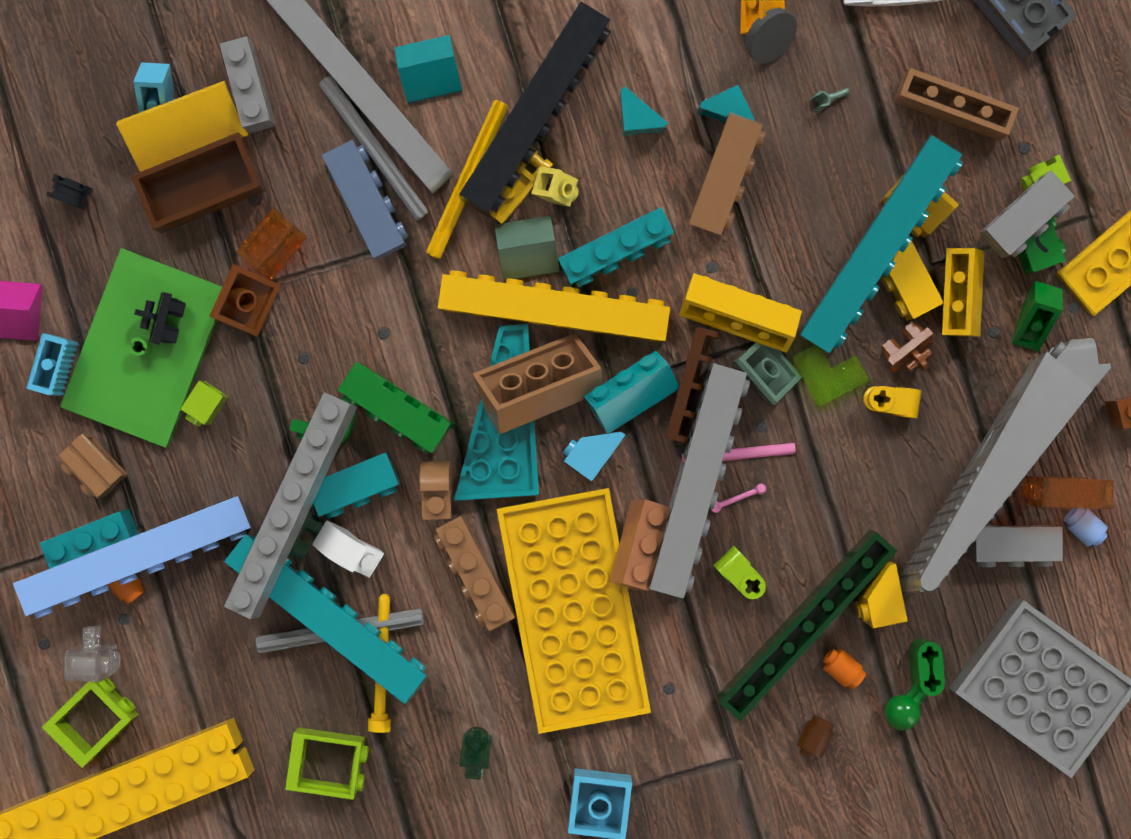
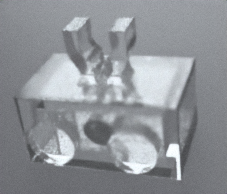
M101 626L83 628L84 643L65 651L64 681L100 682L116 673V669H119L121 656L117 652V644H100Z

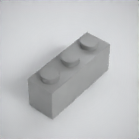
M247 36L220 43L242 128L250 134L275 127V119L254 44Z
M1051 170L1037 179L981 230L979 234L1001 258L1010 255L1016 257L1027 247L1025 244L1026 240L1032 235L1035 238L1041 235L1049 227L1046 223L1053 216L1059 218L1071 207L1068 202L1075 196Z
M986 525L985 529L976 537V541L972 542L969 546V560L978 562L979 567H996V562H1007L1009 567H1024V562L1034 561L1035 566H1053V561H1063L1062 526Z

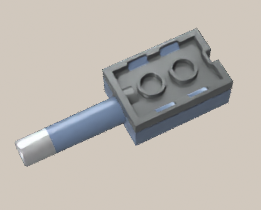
M973 0L1022 60L1077 16L1065 0Z

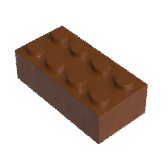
M239 132L131 176L152 230L161 234L266 191L247 141Z

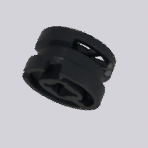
M54 174L52 178L54 183L52 189L54 190L52 193L47 191L46 196L86 210L87 206L82 203L86 201L87 196H91L93 188Z

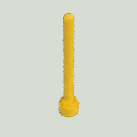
M382 594L379 597L378 621L389 620L390 597L387 594ZM388 626L379 627L378 629L382 631L379 636L388 643ZM375 681L374 712L371 713V718H368V731L375 733L390 732L391 719L388 718V713H385L386 689Z

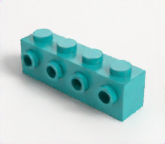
M662 207L559 257L558 262L570 287L577 284L578 288L594 281L592 276L600 272L607 275L619 268L618 263L626 259L629 262H633L645 255L644 250L652 246L657 250L671 242L669 238L673 236L674 231Z

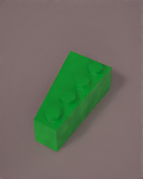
M357 361L338 388V391L343 394L341 397L343 401L354 406L359 404L367 410L365 415L378 423L383 420L391 426L389 428L391 432L401 438L408 437L414 441L413 446L426 454L428 452H437L455 424Z

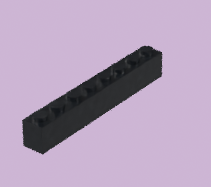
M582 1L579 3L459 193L461 201L488 218L493 211L495 213L500 211L506 200L503 197L508 187L513 189L521 177V174L518 173L523 163L526 165L530 163L536 153V150L533 149L538 139L543 141L551 129L548 123L553 115L559 117L566 105V102L563 101L568 92L573 94L581 81V78L578 76L582 69L588 70L596 57V54L593 53L598 44L603 46L611 33V30L608 29L610 23L608 17Z

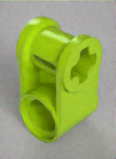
M734 545L713 564L729 583H732L746 598L758 599L764 594L766 589L764 579ZM748 579L751 581L759 580L756 584L758 586L757 591L752 589L746 591L748 587L746 581Z

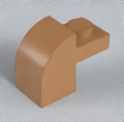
M451 460L421 462L420 492L422 520L452 518L451 489L453 487Z

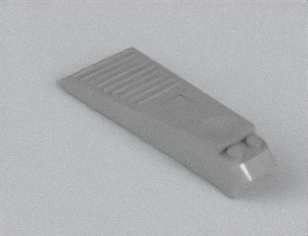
M1093 338L1071 339L1065 343L1060 342L1055 348L1051 347L1046 353L1029 363L968 466L960 474L957 484L952 487V492L945 499V504L937 512V517L930 524L928 532L922 537V541L918 548L915 549L911 560L907 562L903 573H900L899 581L902 594L932 591L940 586L941 581L945 576L949 575L952 567L958 564V560L967 552V548L972 542L976 541V537L985 529L986 524L990 519L994 518V514L998 509L1003 507L1005 500L1012 495L1016 486L1110 370L1111 363L1099 364L1097 347Z

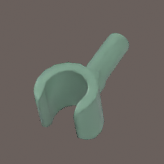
M845 88L829 94L825 91H819L808 101L815 100L819 103V106L813 110L814 113H819L829 106L832 101L849 95V90Z

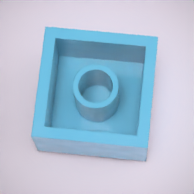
M575 768L568 833L610 839H626L632 790L631 775Z

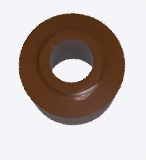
M813 715L811 721L807 720L796 744L801 748L799 753L812 760H815L817 756L823 758L834 734L832 732L834 724Z

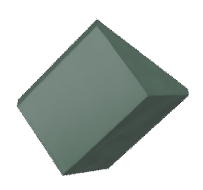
M551 215L508 222L503 225L495 224L497 247L504 281L506 279H520L560 272Z
M757 342L732 362L737 370L747 373L746 380H750L752 388L768 406L775 405L802 378L779 350Z

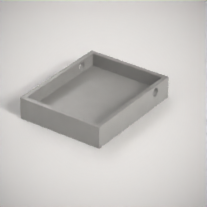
M1015 597L950 685L949 689L1072 778L1130 700L1131 679L1026 601Z

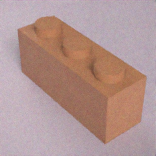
M646 499L631 500L609 583L632 590H649L670 507Z

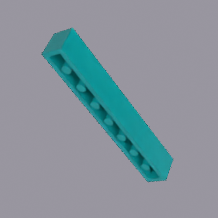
M932 134L929 136L803 327L801 336L828 353L831 352L833 347L837 349L841 347L847 337L844 331L850 323L853 325L857 323L863 313L860 307L866 299L871 301L880 287L876 283L882 275L887 277L896 264L892 259L898 250L903 253L910 244L912 237L909 234L916 225L920 228L928 217L929 212L926 211V208L930 202L934 201L937 203L944 193L946 187L942 184L948 175L954 177L963 164L959 160L962 156L961 152Z
M245 534L224 562L240 573L258 534L255 537ZM287 558L269 598L404 704L409 703L429 677L424 672L427 667L415 657L409 660L401 654L404 649L392 639L387 643L379 636L382 632L369 621L364 625L357 619L359 615L357 611L347 604L342 607L334 600L337 596L324 586L321 590L312 584L314 578L302 569L299 572L294 570L290 566L292 561Z

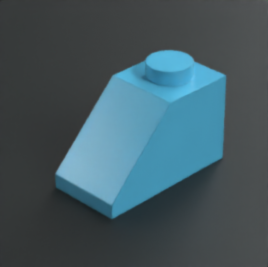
M141 62L133 81L139 113L172 101L174 93L170 64Z
M613 432L581 437L578 442L572 439L563 452L567 456L564 462L592 481L625 437V434Z

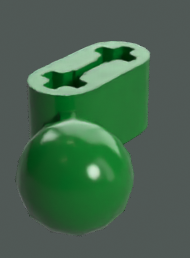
M916 639L909 647L910 674L913 686L906 695L900 694L890 698L884 707L887 723L896 730L905 731L916 726L921 717L919 705L927 696L939 695L945 687L942 649L938 644L927 639ZM928 648L929 653H926L925 656L922 657V653L926 652ZM929 677H931V681L927 682V686H925L924 681H928Z

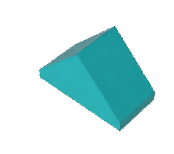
M739 85L702 101L697 112L724 123L729 112L755 121Z
M624 86L621 89L620 105L623 136L662 133L665 131L668 125L666 120L627 87Z

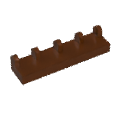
M696 327L665 438L686 444L689 443L690 438L683 436L688 417L696 418L697 413L690 412L696 390H704V385L698 384L704 362L711 364L712 358L706 356L710 339H718V332Z

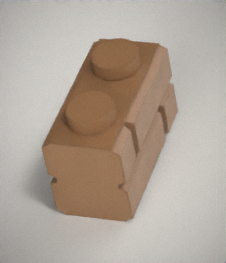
M90 433L79 435L70 446L58 455V458L63 462L60 465L63 471L71 477L76 476L83 483L80 485L82 491L91 498L94 496L97 499L104 498L128 476V473Z

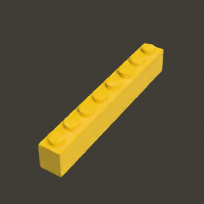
M450 270V275L442 274L438 309L441 311L663 343L666 341L670 307L664 306L665 301L648 299L646 304L636 302V297L619 295V299L608 298V293L591 291V295L579 294L580 289L563 287V291L551 290L552 285L545 283H535L534 287L523 286V281L517 279H506V283L495 282V277L478 274V279L466 278L467 273Z

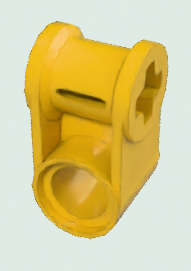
M872 386L864 392L863 403L868 410L918 419L921 390L903 387ZM874 395L883 397V402L878 403L874 401Z

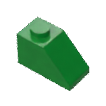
M1038 281L1034 282L1023 301L1013 333L1012 344L1039 352L1063 311V289Z

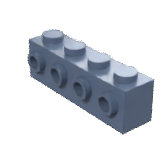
M351 140L323 154L322 157L372 257L378 261L406 247L407 244L404 239L408 237V234L401 221L396 223L391 213L395 212V208L388 196L382 197L378 189L383 186L375 170L369 171L365 162L370 159L363 145L357 147L356 143Z

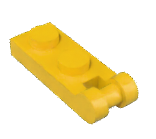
M537 150L530 161L537 170L531 174L525 169L527 165L523 163L518 170L521 177L513 189L508 187L503 195L506 200L498 213L493 211L491 214L502 225L533 190L539 167L552 168L554 165L548 159L544 160L541 158Z

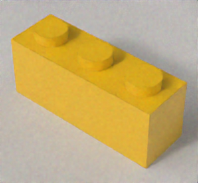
M911 241L903 253L898 250L892 259L896 264L889 275L881 277L888 292L892 291L897 300L894 302L897 312L902 318L905 317L907 321L944 303Z
M946 248L942 335L980 337L985 251L976 248Z

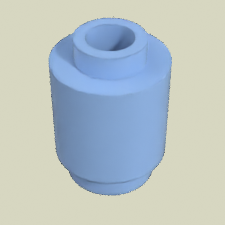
M1080 504L1072 508L1063 519L1067 524L1066 528L1087 547L1100 545L1108 535L1106 533L1108 526L1087 507L1083 508Z

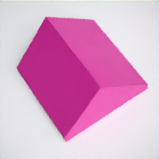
M0 281V338L38 341L42 284Z

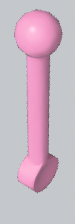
M758 484L755 489L722 502L716 501L714 509L711 510L717 513L722 507L755 494L763 495L767 490L766 486Z

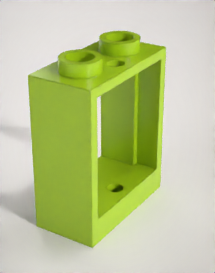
M100 674L91 678L42 726L81 768L90 763L139 715L135 711L136 707L133 702L127 697H121L114 690L116 688L114 683L109 678L102 677ZM91 690L121 719L93 748L64 719Z
M298 727L293 733L285 790L354 800L357 792H362L365 774H360L361 765L367 762L369 746L364 745L365 737ZM308 740L355 746L350 785L302 778Z

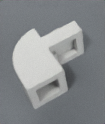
M328 520L312 544L336 564L351 572L356 571L369 578L384 555L380 549L359 540L349 530Z

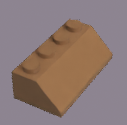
M576 333L472 374L486 413L499 434L585 400L584 396L603 384L602 368Z

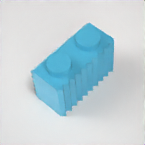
M42 333L26 389L50 396L64 395L63 390L66 389L64 385L68 384L66 379L69 378L68 374L71 373L69 369L72 368L71 363L74 362L73 357H75L74 352L77 351L76 347L79 346L78 342Z

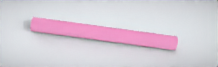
M795 443L731 449L730 453L725 452L723 461L795 454ZM681 454L682 462L684 463L686 459H684L683 454Z

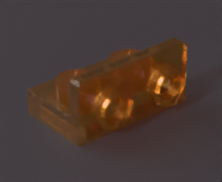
M272 208L236 252L263 275L273 279L294 252L301 247L307 236Z

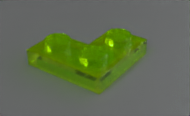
M813 345L791 357L817 407L869 381L856 355L830 368L824 354L817 345Z

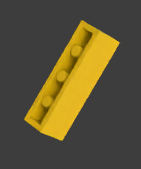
M693 273L679 316L787 353L795 339L802 311L787 304L767 299L761 295H755L738 289L735 286L715 281L707 276Z

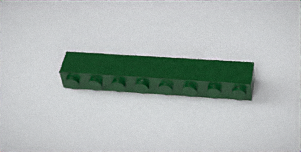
M869 530L716 696L719 703L741 722L898 551L876 531Z

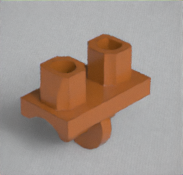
M913 321L902 330V335L908 340L906 345L901 348L892 338L881 346V351L887 360L888 369L893 374L904 365L909 372L917 366L922 371H926L929 368L926 359L933 355V353L927 347L933 343L931 337L933 332L928 327L923 330Z

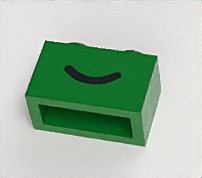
M1054 216L1046 222L1049 227L1038 237L1035 238L1032 235L1026 240L1025 244L1027 247L1018 254L1025 275L1066 261L1064 257L1066 255V248L1055 232L1056 220Z

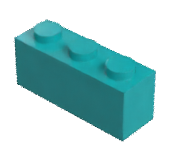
M654 351L628 369L619 372L609 381L594 388L584 398L597 422L609 434L677 391L679 385L669 364L657 351Z
M383 453L326 476L313 502L318 516L326 514L328 519L344 513L342 507L353 503L354 508L370 503L369 496L379 493L382 498L397 492L395 486L401 484V480L390 453Z
M128 509L88 523L39 544L48 567L51 569L136 536L139 533Z

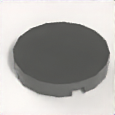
M780 7L770 9L765 12L767 15L762 20L758 18L752 24L747 33L745 48L748 50V55L754 61L762 64L772 62L790 47L797 31V22L794 16L786 9Z

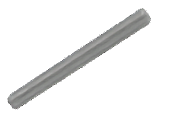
M331 76L324 78L319 83V86L416 220L425 217L428 214V210Z
M418 608L390 613L389 620L378 621V616L360 618L358 620L364 625L369 621L377 628L388 626V631L423 625L424 615L422 609ZM309 628L258 636L256 637L255 644L257 651L264 653L325 641Z

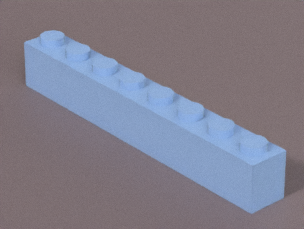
M236 496L13 583L25 616L34 614L37 619L52 613L51 607L63 603L65 608L80 602V595L91 591L92 596L108 591V584L119 580L120 585L136 580V573L147 569L148 574L164 569V562L175 559L176 563L192 558L191 552L202 548L203 552H207L220 547L218 541L230 537L231 542L240 539L247 534L246 530L250 529L251 526L240 498Z

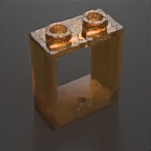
M1026 476V482L1022 485L1023 499H1026V504L1039 507L1113 509L1114 480Z

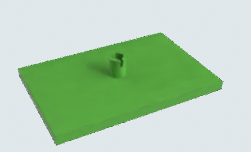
M121 248L60 407L162 447L169 448L182 414L181 407L188 398L217 322L216 319L210 317V313L222 286ZM161 292L172 294V298L186 303L182 318L167 314L165 321L166 326L179 329L176 344L160 342V345L148 342L154 320L151 319L147 330L140 328L142 317L134 315L135 309L144 311L146 300L155 302L153 313L156 314ZM142 343L145 350L140 352L139 345Z

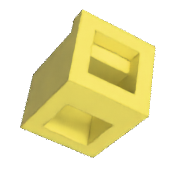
M539 167L531 194L553 204L570 207L571 202L578 196L579 191L576 187L578 179L563 173L560 169ZM550 177L552 178L549 190L546 191V186Z

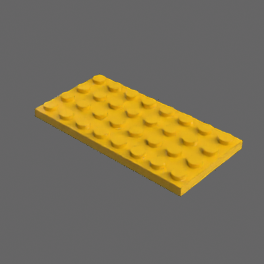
M609 488L497 508L538 733L541 734L651 713L628 588L609 583L619 547Z

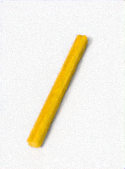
M494 100L429 243L426 253L431 257L441 258L465 205L460 200L459 193L495 138L508 107L499 100Z

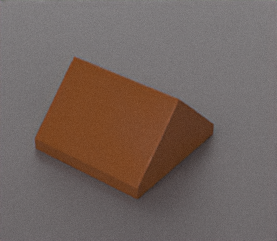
M233 264L210 313V317L258 337L281 285Z

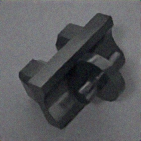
M161 292L156 314L153 313L155 302L146 300L144 311L135 309L134 315L142 317L140 328L148 330L151 319L154 320L148 342L160 345V342L176 344L179 329L166 326L165 321L167 314L182 318L186 303L172 298V294Z

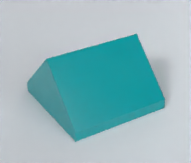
M450 35L394 47L397 67L408 104L463 91Z

